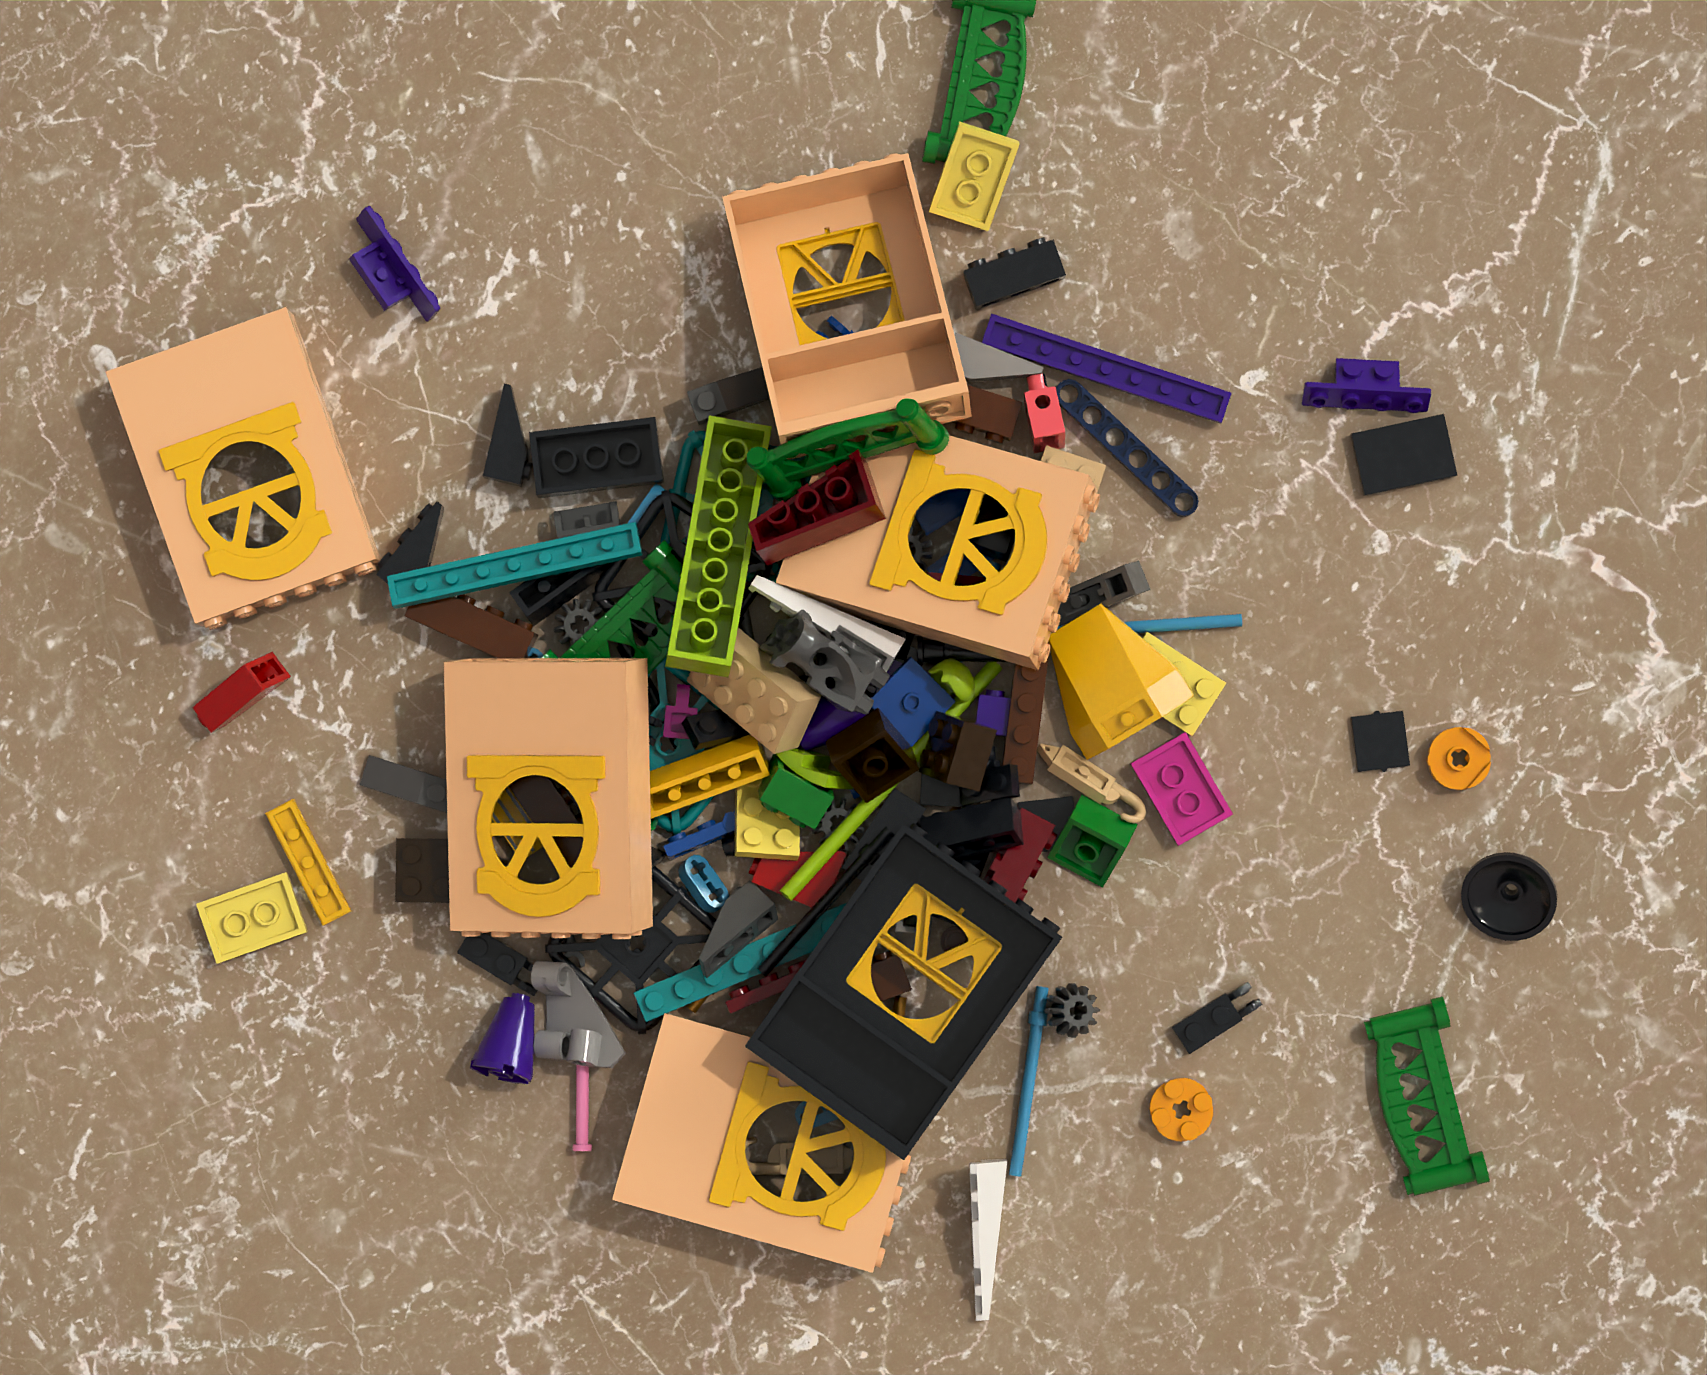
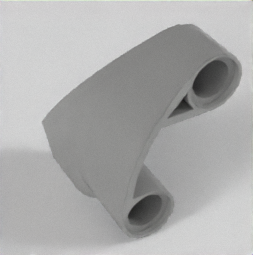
M536 961L531 971V982L536 990L546 995L547 1021L546 1030H539L535 1035L533 1046L535 1056L544 1059L566 1060L571 1064L580 1066L613 1068L626 1052L603 1012L582 981L567 963Z

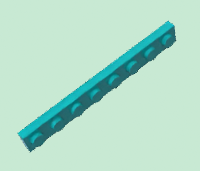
M632 522L387 576L392 607L398 609L642 556L643 553L637 524Z
M847 903L825 911L775 967L812 952ZM796 924L748 944L708 978L703 975L701 965H698L634 992V997L645 1022L761 974L757 967Z

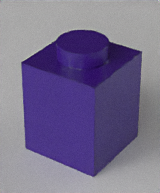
M986 689L985 695L979 694L976 722L996 729L995 736L1006 737L1011 698L1004 697L1005 691Z

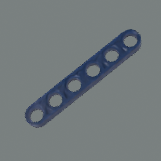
M1067 379L1058 384L1056 391L1060 407L1174 514L1181 517L1190 516L1195 512L1199 503L1197 494L1094 396L1075 380ZM1071 385L1077 389L1078 398L1074 402L1067 403L1061 399L1060 390L1064 386ZM1095 407L1100 411L1101 419L1097 424L1092 425L1085 422L1083 412L1086 408ZM1116 428L1122 431L1124 441L1119 446H1112L1107 442L1106 433L1110 429ZM1135 450L1143 451L1147 456V463L1140 468L1132 466L1129 462L1131 452ZM1165 472L1169 476L1170 484L1166 489L1161 490L1154 487L1152 477L1155 473ZM1185 493L1191 496L1193 506L1190 510L1181 511L1176 507L1175 498L1179 494Z

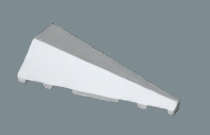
M756 575L749 587L752 593L756 591L771 601L769 607L775 612L781 609L790 618H793L800 610H805L811 616L815 628L823 636L831 640L830 634L832 631L846 636L858 646L882 659L883 662L880 666L886 672L906 640L894 633L759 575ZM839 646L849 656L848 650ZM869 684L867 690L874 694L876 688Z
M1007 1159L981 1160V1162L969 1163L976 1321L989 1320Z

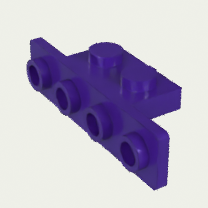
M371 206L365 207L356 220L372 244L352 254L349 258L350 262L384 311L410 297L425 321H430L440 310L436 295L431 290H428L420 279L418 269L409 263L403 254L400 243L395 238H392L385 228L382 217L374 212Z
M1336 358L1335 383L1305 382L1302 405L1316 408L1336 407L1350 410L1373 409L1377 411H1407L1410 413L1427 412L1431 398V389L1400 387L1399 361Z

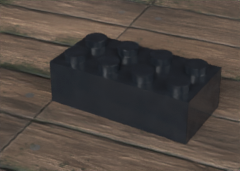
M655 417L529 432L535 488L538 498L664 483L658 427Z

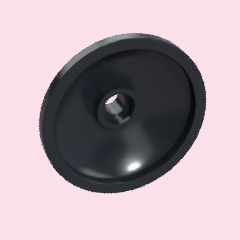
M1503 852L1486 856L1470 868L1462 885L1461 901L1467 917L1480 931L1496 939L1519 941L1537 935L1549 925L1557 907V889L1551 875L1537 861L1518 853ZM1513 884L1517 887V889L1511 890L1507 887V885Z

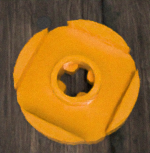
M1454 727L1440 732L1432 740L1426 758L1432 777L1440 785L1448 789L1464 790L1475 787L1485 779L1490 770L1491 755L1489 744L1480 733L1471 728ZM1462 750L1465 751L1464 759L1467 761L1466 765L1458 764L1455 767L1452 764V752L1459 753Z
M1180 1077L1168 1080L1158 1086L1151 1097L1149 1104L1151 1120L1158 1132L1168 1139L1180 1142L1194 1140L1207 1130L1212 1121V1098L1200 1083L1192 1079ZM1183 1100L1188 1102L1187 1108L1190 1110L1188 1116L1182 1115L1181 1119L1175 1117L1176 1111L1172 1108L1175 1103L1180 1104Z

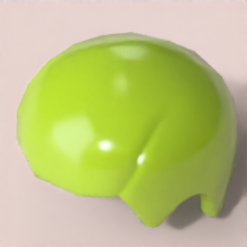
M949 658L940 661L928 670L930 676L949 695L955 694L958 697L956 703L968 702L973 697L975 692L974 678L968 667L963 663Z

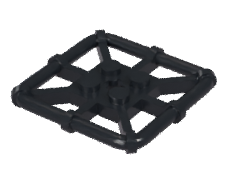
M670 490L661 491V495H658L650 503L637 522L640 540L642 539L660 511L664 508L670 536L669 545L673 548L671 553L683 564L686 544L678 538L673 506L691 517L693 503L679 494L670 493ZM752 544L750 558L755 563L748 565L747 573L757 572L756 575L768 579L773 563L767 565ZM642 548L643 555L639 557L644 559L649 552ZM627 559L610 562L596 583L592 598L605 612L609 611L616 604L610 600L611 598L624 596L635 586L608 589ZM754 578L743 594L739 625L745 619L743 617L744 613L758 594L756 591L752 593L749 590ZM653 597L654 601L660 604L656 611L658 621L661 620L667 610L674 614L676 602ZM630 618L632 630L640 635L638 638L643 642L648 641V637H653L657 634V631L654 630L655 624L648 623L646 625L642 621Z
M656 866L652 868V880L668 893L671 898L655 916L653 915V927L642 930V936L645 937L642 942L645 948L642 951L638 948L634 951L630 950L631 942L629 939H612V934L601 935V938H598L596 941L561 943L564 938H551L550 936L548 944H545V953L549 954L553 962L567 963L582 981L591 996L626 1027L633 1031H638V1035L646 1034V1031L658 1025L664 1015L645 1022L637 1004V1018H635L602 988L618 970L635 984L636 991L644 988L643 984L657 968H660L666 975L672 977L678 973L664 960L679 944L707 942L710 934L677 936L661 922L677 903L710 931H712L716 919L711 914L704 911L687 894L688 890L683 885L679 887ZM597 950L612 965L595 983L563 955L562 952ZM699 959L694 963V965L691 968L700 965Z

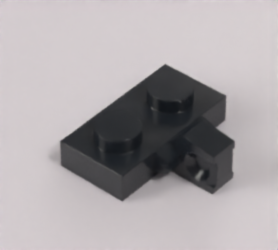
M992 746L980 791L959 787L961 806L978 805L1007 797H1020L1018 765L1008 764L1000 766L999 760H996L995 746Z

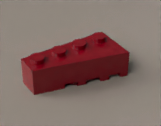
M858 449L848 455L850 458L836 467L834 465L824 472L826 475L811 485L807 483L798 489V494L786 502L782 500L748 523L756 551L767 565L886 519L869 465Z
M1024 808L1020 809L1024 845L999 850L983 879L988 884L991 880H994L1008 891L1005 896L1014 903L1018 898L1023 901L1028 892L1027 889L1023 888L1028 877L1034 879L1043 863L1038 860L1043 848L1049 851L1058 835L1053 832L1054 824Z

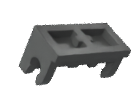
M617 501L554 511L557 539L621 525Z

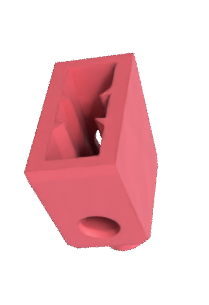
M1045 374L1031 375L1027 377L1029 391L1024 393V406L1033 452H1044L1046 445L1056 449L1065 448V428L1056 387L1047 386Z

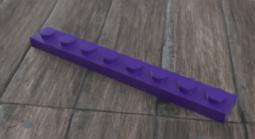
M992 313L982 343L1014 356L1220 424L1223 421L1231 396V392Z

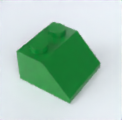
M773 754L769 762L770 776L763 778L758 789L759 800L762 801L761 804L771 812L778 813V811L787 814L790 816L789 820L799 827L805 828L809 826L815 830L834 799L833 788H825L804 779L781 761L777 754Z
M1081 795L1047 858L1103 888L1126 850L1138 824L1126 822L1121 819L1119 814Z

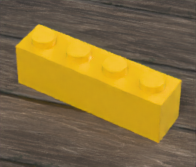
M750 734L651 770V819L770 776L768 758L762 744Z

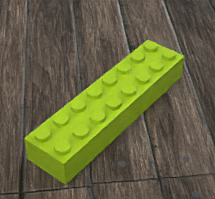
M709 415L665 667L729 678L753 541L748 523L757 518L763 482L747 464V453L753 447H764L768 450L772 426Z

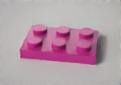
M1186 732L1130 763L1177 846L1233 815Z

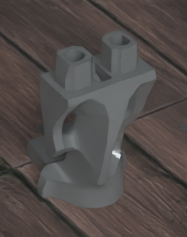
M800 610L793 618L779 619L772 635L759 648L772 656L769 663L783 668L789 662L798 665L809 676L806 684L827 699L836 709L868 714L874 704V700L864 694L869 684L876 689H881L890 677L880 666L883 660L836 631H832L830 634L831 640L826 638L815 628L811 616L805 610ZM839 646L846 648L849 656ZM818 653H823L826 655L827 660L824 665L818 666L813 663V657ZM828 677L835 681L832 689H829L825 684V680Z

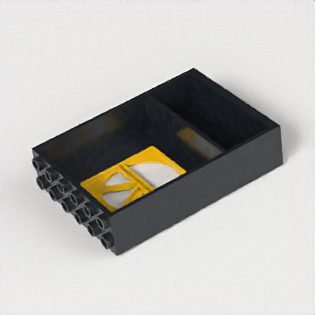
M914 823L910 827L905 824L902 825L745 1045L746 1048L902 1160H905L1062 939V936L1058 934L1059 926L1046 917L1042 921L1031 915L1034 910L1031 906L1019 898L1014 903L1005 896L1008 891L994 880H991L989 884L978 877L981 873L979 869L966 860L963 865L952 858L955 852L941 842L934 846L926 840L928 833ZM931 914H938L954 921L965 932L968 942L926 961ZM912 915L917 916L914 952L888 934V929L895 923ZM880 943L954 996L958 1001L947 1011L926 1019L905 1018L890 1011L878 998L871 979V962L877 944ZM973 956V972L967 988H963L938 970L964 957Z

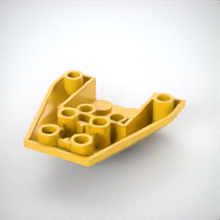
M1102 603L1059 628L1055 633L1050 634L1048 643L1050 644V651L1070 734L1086 760L1110 749L1194 696L1179 669Z

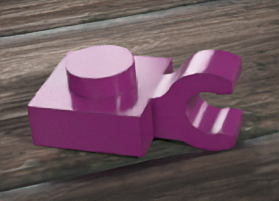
M677 684L675 706L666 705L663 737L689 739L681 723L687 716L697 715L698 708L688 707L690 685Z

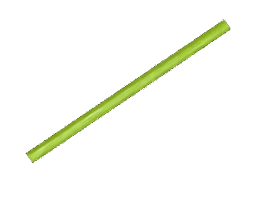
M987 662L974 677L975 692L973 697L965 703L958 704L955 702L945 713L960 717L1001 672L1002 667L997 662ZM928 731L912 746L917 763L920 760L922 751L926 748L929 737ZM898 784L868 803L862 799L780 889V893L786 899L792 901Z

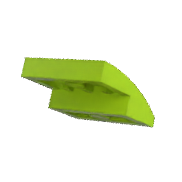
M795 748L776 753L781 761L792 771L816 785L825 788L853 790V787L840 772L828 769L831 761L830 756L811 750L806 751L804 748Z

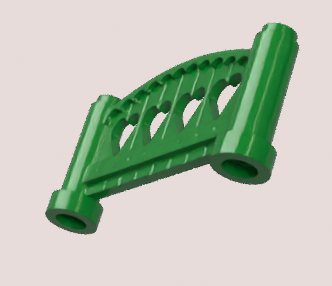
M952 0L951 8L963 10L941 131L940 133L927 132L922 162L935 164V161L945 162L959 121L964 123V121L984 113L990 114L993 118V123L988 126L990 132L1007 136L1021 100L1025 81L1027 42L1024 22L1026 17L1033 18L1036 0ZM1001 21L1008 22L1010 31L1006 34L1008 38L1007 45L1004 47L996 45L981 29ZM994 52H1001L1005 58L1004 62L1000 65L1002 75L997 78L992 77L975 60ZM992 82L997 84L999 92L994 96L996 106L987 108L970 90Z
M905 398L898 402L896 410L861 416L825 426L794 438L771 450H767L764 447H753L747 453V464L767 484L768 491L775 499L786 502L799 493L798 489L801 488L800 479L825 472L834 465L836 467L848 460L850 458L848 455L857 449L865 459L916 442L924 453L934 455L946 448L949 442V433L940 422L932 420L914 399ZM890 425H896L894 431L891 432L876 431ZM858 435H866L863 441L853 442L846 440L853 439ZM836 444L835 449L828 452L815 450ZM799 454H807L805 459L800 461L787 459L794 458Z
M663 540L642 560V563L650 571L560 657L549 649L540 658H611L607 641L609 640L632 646L635 650V655L632 658H647L648 674H650L667 657L674 615H671L669 623H660L657 619L653 597L677 601L683 564L671 553L673 548ZM630 618L655 624L658 629L657 634L653 637H648L646 645L640 646L636 644Z
M1443 996L1430 999L1431 1003L1372 1017L1369 1018L1370 1021L1364 1022L1368 1041L1375 1039L1377 1044V1087L1385 1123L1392 1141L1409 1171L1407 1176H1403L1407 1195L1414 1194V1196L1475 1181L1477 1185L1490 1182L1483 1152L1479 1151L1469 1154L1438 1031L1451 1027ZM1397 1042L1422 1050L1405 1069H1399L1395 1066L1397 1056L1392 1053L1391 1049ZM1405 1073L1430 1081L1412 1100H1406L1402 1094L1405 1087L1401 1086L1399 1079ZM1412 1104L1438 1112L1420 1131H1414L1410 1126L1412 1118L1408 1116L1407 1109ZM1420 1135L1445 1143L1427 1162H1422L1418 1158L1420 1149L1416 1147L1415 1139Z

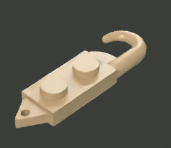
M1039 744L1037 751L1049 766L1047 770L1060 780L1065 781L1099 804H1113L1118 799L1122 800L1136 812L1135 815L1122 813L1120 817L1126 822L1139 823L1145 818L1146 809L1143 801L1136 794L1115 782L1116 778L1065 745H1062L1060 748Z
M756 1137L746 1139L745 1150L749 1145L757 1142ZM795 1143L775 1144L769 1152L768 1162L754 1163L747 1160L752 1175H786ZM842 1143L806 1154L826 1174H844V1170L853 1164L852 1155H854V1151ZM801 1168L800 1175H807L808 1173Z

